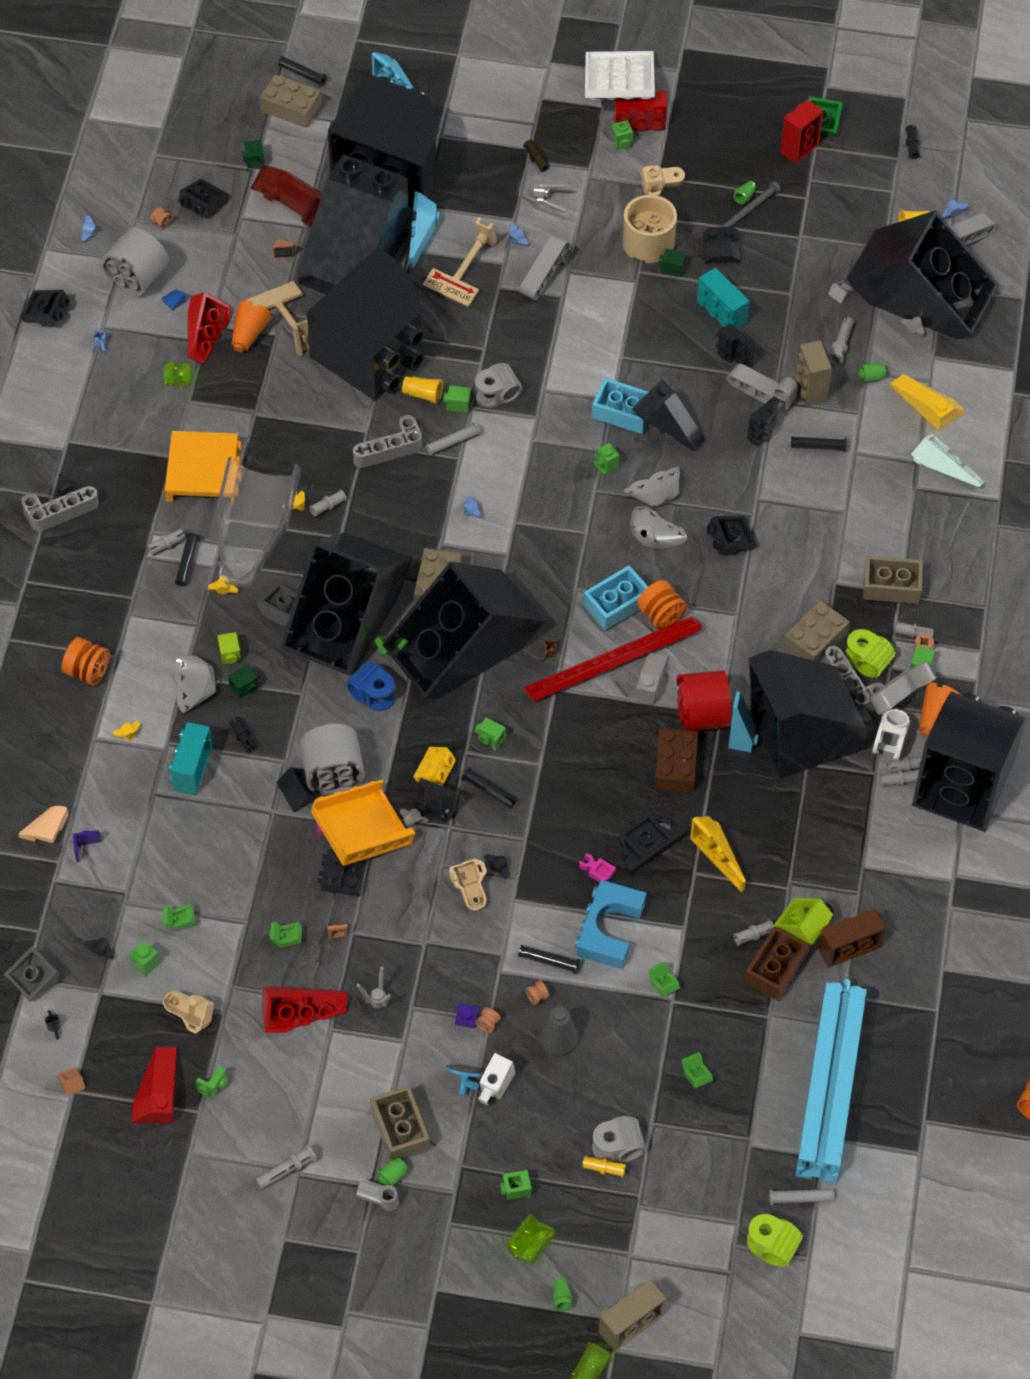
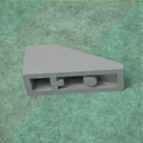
M649 652L637 684L635 701L654 705L668 656Z

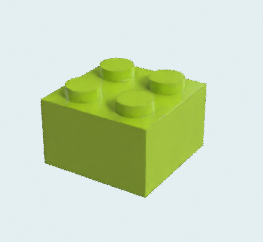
M793 898L774 926L808 944H813L818 939L821 929L828 925L833 914L820 898Z

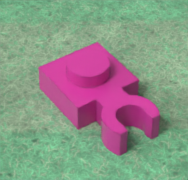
M585 854V860L589 861V863L579 862V867L585 871L590 870L588 876L599 883L601 880L608 882L616 872V867L601 858L596 862L590 854Z

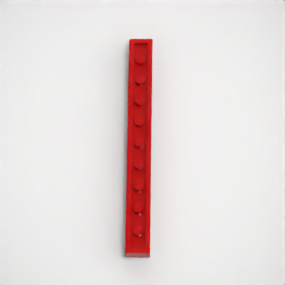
M693 616L530 684L524 687L525 694L532 701L541 700L545 696L557 693L568 686H574L578 682L593 678L601 672L609 671L613 667L626 664L628 661L642 657L653 650H659L667 644L675 643L686 636L694 635L702 630L701 623Z

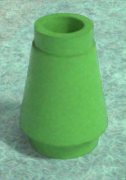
M748 181L734 191L735 201L739 204L747 203L756 189V184L753 181Z
M563 1277L556 1278L554 1280L552 1304L558 1311L569 1310L572 1307L573 1298L567 1281Z

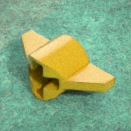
M301 491L298 495L294 494L290 502L285 506V510H304L305 492Z
M225 576L208 585V590H214L219 594L238 593V588L232 585Z
M139 721L132 724L127 722L120 729L113 731L112 734L115 737H124L126 740L132 741L141 723Z

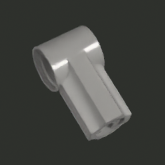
M365 1179L360 1182L356 1194L358 1198L381 1205L386 1211H392L398 1207L399 1198L395 1187L391 1185L383 1186ZM393 1196V1199L385 1200V1197Z

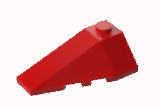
M263 986L262 1013L265 1033H285L293 1028L302 1025L306 1026L320 1019L325 1020L346 1013L347 992Z
M156 1047L133 1101L132 1124L174 1123L177 1047Z

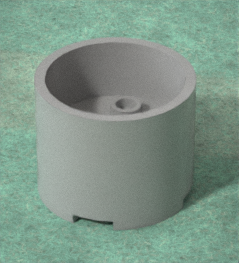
M129 228L105 253L100 266L110 282L114 281L123 288V293L130 296H140L168 266L169 258L164 247L151 234L139 228Z
M328 724L308 731L301 738L300 749L307 786L311 791L318 790L323 791L324 795H333L338 791L343 792L351 789L358 782H363L365 771L358 735L355 729L343 724Z

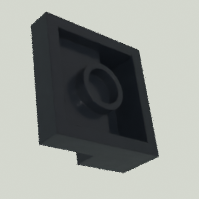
M199 179L180 190L178 202L182 207L189 208L196 215L206 218L216 212L218 205L228 200L229 194L207 181Z
M33 290L21 315V319L23 322H39L41 326H57L58 322L63 320V312L65 308L69 307L70 300L64 290Z
M730 323L720 328L716 334L719 340L715 345L718 348L717 353L720 358L725 359L729 364L735 360L737 364H743L752 368L755 344Z
M775 396L749 417L747 439L757 447L769 440L771 428L778 421L779 399Z
M713 516L706 527L707 534L713 538V548L718 550L719 555H735L738 550H754L757 546L745 516Z
M328 849L327 855L323 854L321 866H324L323 872L319 871L318 883H321V891L360 896L367 859L343 866L334 850Z

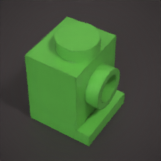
M608 443L597 449V457L593 464L605 476L619 468L620 455Z
M486 717L482 723H478L475 733L478 734V739L482 743L491 745L492 750L496 752L506 738V727Z
M528 1170L503 1174V1182L499 1183L501 1195L506 1194L507 1200L522 1197L531 1198L532 1188Z

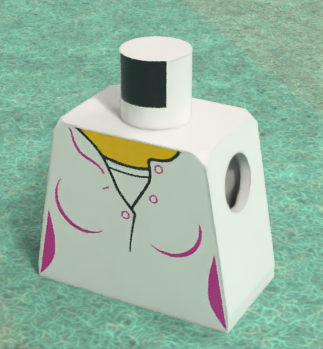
M494 1053L479 1083L482 1091L478 1098L480 1102L489 1105L493 1097L496 1099L502 1097L516 1074L512 1061Z

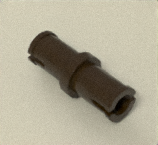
M532 140L526 141L523 147L529 153L531 161L535 162L541 172L547 171L550 165L543 157V152L538 150Z

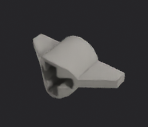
M920 317L902 319L900 321L911 333H918L921 336L925 334Z
M402 808L400 810L407 826H412L415 823H427L429 819L422 817L417 809L408 811Z

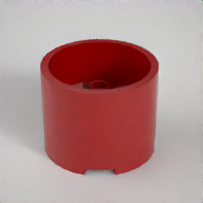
M725 670L677 675L676 685L679 686L677 690V706L680 724H684L683 730L700 731L729 728L731 726V700Z

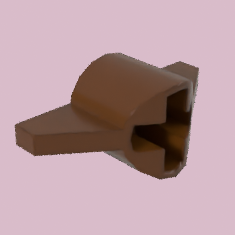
M559 639L545 641L544 654L540 662L543 663L547 657H554L557 654V645L560 643Z

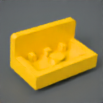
M429 747L413 778L417 782H419L420 778L443 786L456 762V758L447 747Z

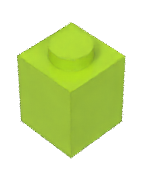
M236 632L217 635L222 664H234L241 661Z

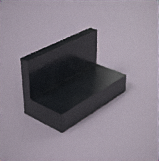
M290 767L276 782L293 812H297L305 802L314 803V800L320 797L316 790L311 791L308 788L303 768Z

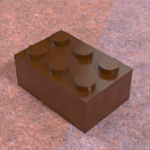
M659 728L655 790L694 792L698 731Z
M876 909L871 911L865 910L855 917H847L837 924H828L823 927L820 932L817 949L827 967L830 968L882 948L886 928Z
M774 926L745 971L744 983L780 1001L807 959L810 944Z

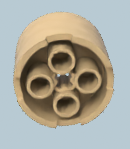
M643 195L627 204L624 211L622 244L625 252L631 258L635 257L645 260V263L659 262L661 255L664 256L665 249L673 250L675 246L677 212L670 201L657 195Z

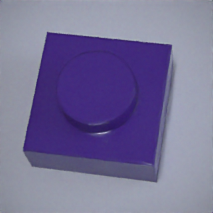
M458 1004L455 1025L475 1028L479 1007Z

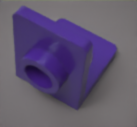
M85 830L80 833H73L76 862H79L78 845L101 842L99 830Z

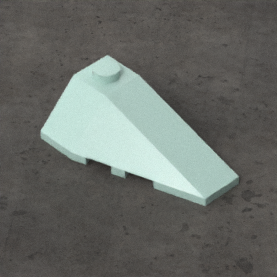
M933 434L926 436L911 454L914 457L913 460L921 466L924 465L977 487L984 484V481L968 466L963 467L961 459L948 452L950 448Z

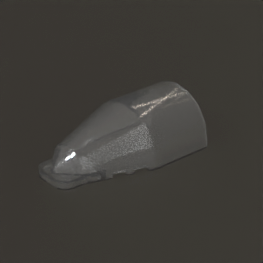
M228 457L216 506L221 559L219 578L225 584L251 586L288 528L302 473L298 464H294L291 476H272L249 470L239 465L232 457Z

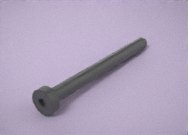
M773 181L765 192L720 227H732L773 193L778 194L781 191L780 185Z

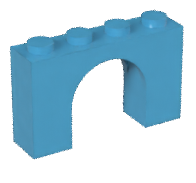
M601 880L599 886L594 887L592 898H594L593 903L588 904L586 911L588 918L582 921L580 928L582 935L581 937L577 936L574 948H577V956L623 969L629 953V943L605 936L599 931L596 924L601 917L609 913H621L640 919L646 903L647 893Z

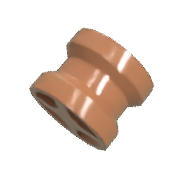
M162 207L155 209L151 215V221L154 224H158L161 229L169 227L173 220V216L170 213H166Z
M928 634L918 635L915 639L914 652L916 646L933 650L934 639Z
M540 980L535 983V986L525 988L527 997L534 1006L539 1004L540 1000H546L550 997L546 986Z
M483 1008L481 1017H478L475 1023L481 1030L492 1033L495 1029L494 1025L499 1023L501 1017L496 1011L490 1008Z

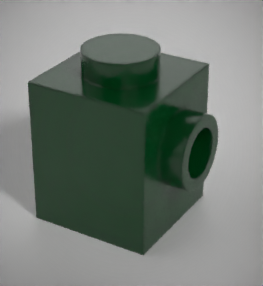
M262 140L245 141V151L242 152L243 162H247V169L265 167Z
M665 249L664 256L661 255L659 259L661 273L682 277L686 263V253Z
M248 664L228 675L229 686L239 699L247 694L254 693L259 688V675Z

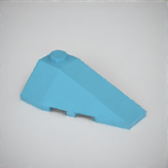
M372 53V75L377 77L385 76L390 78L395 84L408 89L414 88L396 60L391 59L385 54Z
M415 192L409 269H413L440 217V212H436V204L419 192Z
M737 691L733 706L728 748L751 752L752 746L757 745L758 734H755L756 726L741 692Z

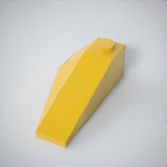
M905 374L890 383V386L938 431L965 413V410L954 399Z
M709 816L694 817L692 819L690 839L742 893L745 890L746 880L720 824L717 821H713Z

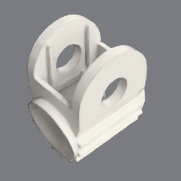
M897 708L896 710L891 709L883 713L872 753L878 754L879 750L894 753L893 758L895 760L900 759L910 725L907 713ZM885 732L899 735L896 746H890L883 742Z

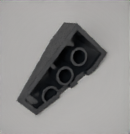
M663 379L632 408L645 423L653 424L664 434H670L674 437L675 441L692 451L706 440L677 394Z

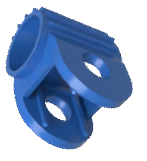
M367 661L346 682L347 690L352 697L372 710H387L395 701L394 679L377 663Z

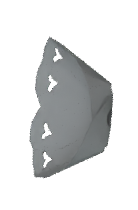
M677 466L667 471L657 472L649 480L636 481L622 492L650 506H661L679 495L680 469Z
M637 506L634 508L630 519L631 532L642 545L655 549H666L681 545L687 540V535L682 527L664 520L649 506ZM642 530L647 531V537L641 535Z
M179 656L174 672L175 681L179 686L176 698L180 711L185 713L215 694L216 681L215 672L211 665L196 656ZM182 661H183L186 666H184V667L181 669Z

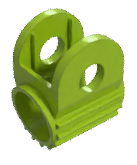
M858 629L848 636L845 656L851 666L866 677L877 678L895 657L896 652L890 642L884 637L877 636L865 629ZM860 639H864V640H866V641L868 642V644H867V643H864V642H857V641L860 640Z
M760 1214L754 1217L749 1224L747 1245L753 1254L759 1256L766 1263L773 1266L786 1267L801 1243L803 1235L787 1220L779 1219L770 1214Z

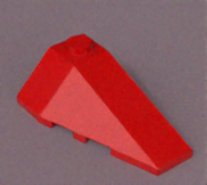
M205 292L191 296L188 308V358L200 364L205 363L213 349V344L221 336L222 329L227 326L232 306Z

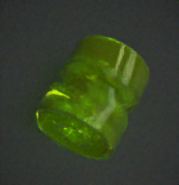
M165 362L164 384L176 385V383H179L182 386H190L191 362H180L179 365L176 362ZM174 370H178V377H174Z

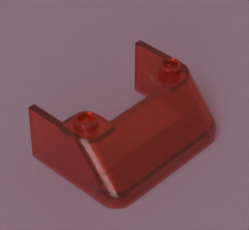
M263 164L250 188L263 193V198L271 202L272 200H277L301 215V221L305 225L312 227L323 193L284 169Z

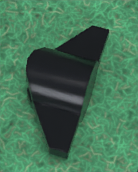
M62 474L58 475L57 492L60 496L74 492L70 482Z
M486 854L484 858L490 863L491 868L504 879H507L506 857Z
M102 937L98 940H90L84 943V946L92 949L95 954L113 960L114 954L106 938Z
M48 1010L49 1016L45 1018L46 1027L50 1032H54L56 1040H58L57 1031L61 1026L58 1015H52L51 1011Z

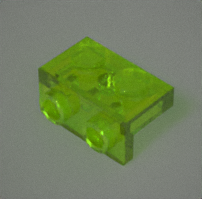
M529 1214L509 1239L506 1246L513 1258L533 1265L556 1232L552 1227L537 1222L535 1216Z

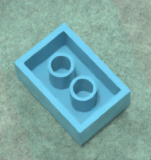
M605 378L592 404L591 418L643 434L647 423L632 408L648 391Z
M627 566L585 591L583 594V606L606 631L640 610L637 607V600L648 586L630 566Z

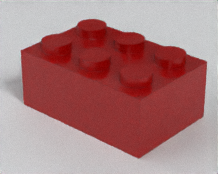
M655 91V97L650 99H642L641 97L614 99L613 122L617 123L627 120L632 131L665 130L668 108L666 91Z
M807 100L803 104H799L793 112L788 113L784 117L780 153L795 164L819 146L823 117L822 109Z

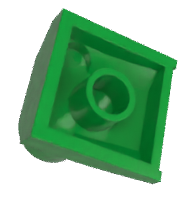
M809 96L808 100L823 110L820 135H836L843 102Z

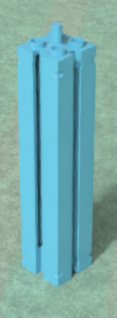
M844 979L842 985L837 982H826L796 1177L808 1179L817 1177L820 1178V1181L837 1183L867 989H862L859 986L850 987L851 981L849 979Z

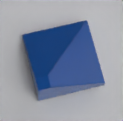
M177 289L161 298L172 310L187 301L186 293Z

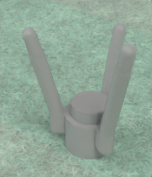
M539 183L535 184L533 196L538 198L537 202L545 203L566 212L565 208L545 200V197H549L550 191L576 193L577 190L561 188L564 187V184Z
M383 966L380 967L378 988L372 990L370 996L360 984H357L359 991L366 999V1003H370L374 1008L387 1007L391 997L390 994L386 996V993L383 991Z

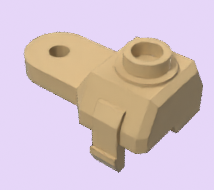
M649 165L640 169L643 191L647 195L659 196L664 188L680 186L685 178L684 171L679 167L661 168L659 165Z
M472 859L449 868L451 882L455 888L461 891L465 905L471 911H479L486 904V896L481 881L487 870L484 862L477 859ZM478 865H480L482 872H479Z
M172 990L162 999L165 1009L181 1017L187 1030L195 1034L207 1027L212 1021L214 1004L200 995L188 996L177 990Z

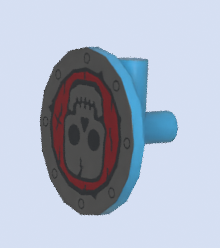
M449 1064L446 1066L447 1071L461 1075L459 1094L467 1095L468 1088L473 1090L479 1088V1083L469 1080V1077H482L485 1070L461 1064Z

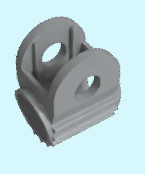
M505 363L495 364L479 372L475 378V386L477 388L475 399L478 404L486 408L510 403L522 391V385L510 366ZM485 394H495L493 398H486Z
M621 1116L599 1124L593 1132L592 1151L595 1158H608V1161L626 1163L643 1155L646 1152V1147L638 1119Z

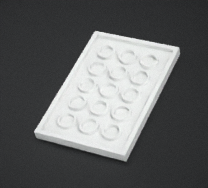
M653 51L586 52L585 98L591 100L599 98L613 100L616 98L633 99L634 97H641L642 99H650L655 97Z

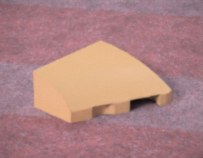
M50 807L20 831L18 836L33 842L39 839L54 843L58 832L62 831L68 818L67 807Z

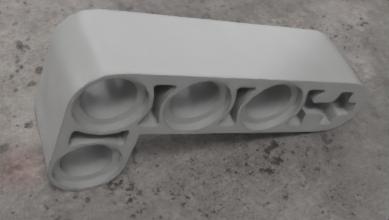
M982 213L951 225L950 228L967 245L991 235L995 231L997 224Z
M555 235L550 236L523 280L519 293L533 300L539 298L560 262L565 264L569 260L572 250L568 241Z
M737 364L727 376V381L730 385L763 403H766L773 396L778 398L780 412H786L796 399L798 386L792 378L785 377L779 384L743 364Z
M410 415L401 417L399 433L355 445L353 448L354 465L363 468L419 452L422 448V435L415 418Z
M92 486L84 487L45 504H41L38 497L34 494H26L22 498L24 515L32 529L39 532L90 512L99 505L97 490Z
M837 646L828 647L825 652L824 663L836 666L842 679L852 678L858 693V699L853 701L858 710L866 708L868 711L873 710L874 707L869 697L882 688L884 684L874 683L865 687L842 650Z
M925 661L896 676L872 694L869 700L877 714L880 715L891 709L917 688L935 680L936 676L928 662Z

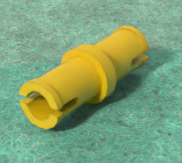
M585 1155L583 1169L599 1171L603 1175L608 1173L624 1177L626 1164L608 1161V1158L598 1159Z

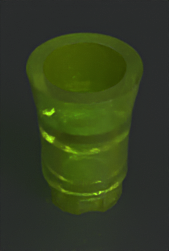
M587 1342L571 1379H597L613 1359L612 1356L598 1345Z

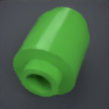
M879 362L862 364L860 369H858L859 379H862L863 382H870L885 378V365Z
M400 1158L391 1159L377 1172V1181L383 1186H394L406 1175L405 1172L408 1168Z

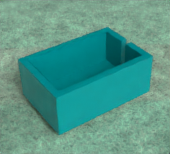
M716 268L699 277L698 304L704 307L711 317L720 322L722 327L730 323L738 330L746 325L750 301Z
M187 722L185 729L181 730V741L175 747L174 762L171 761L169 765V773H171L170 783L173 785V791L196 796L212 749L210 727Z

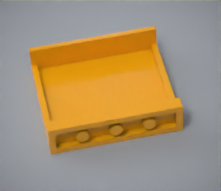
M172 431L165 484L166 501L173 502L174 495L229 497L230 504H233V497L237 496V486L234 485L235 482H238L239 472L236 471V467H240L238 452L242 450V441L238 440V434Z
M383 780L371 781L366 785L355 786L349 790L338 791L333 795L322 796L314 800L311 813L343 866L409 846L413 842L416 833L412 827L405 829L382 791Z

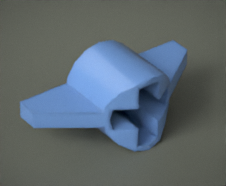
M950 200L942 217L944 219L949 216H958L961 211L969 208V206L965 203H957L955 200Z
M86 216L83 224L81 242H85L97 233L95 224L90 216Z
M511 223L510 242L524 246L529 245L523 231L517 228L514 223Z
M96 329L93 334L94 345L101 347L103 353H106L104 347L106 345L105 332Z
M468 496L466 502L463 503L465 507L464 514H471L477 518L481 517L476 500L472 496Z

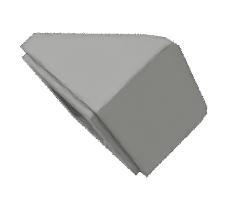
M844 281L833 283L828 294L839 303H843L855 290Z

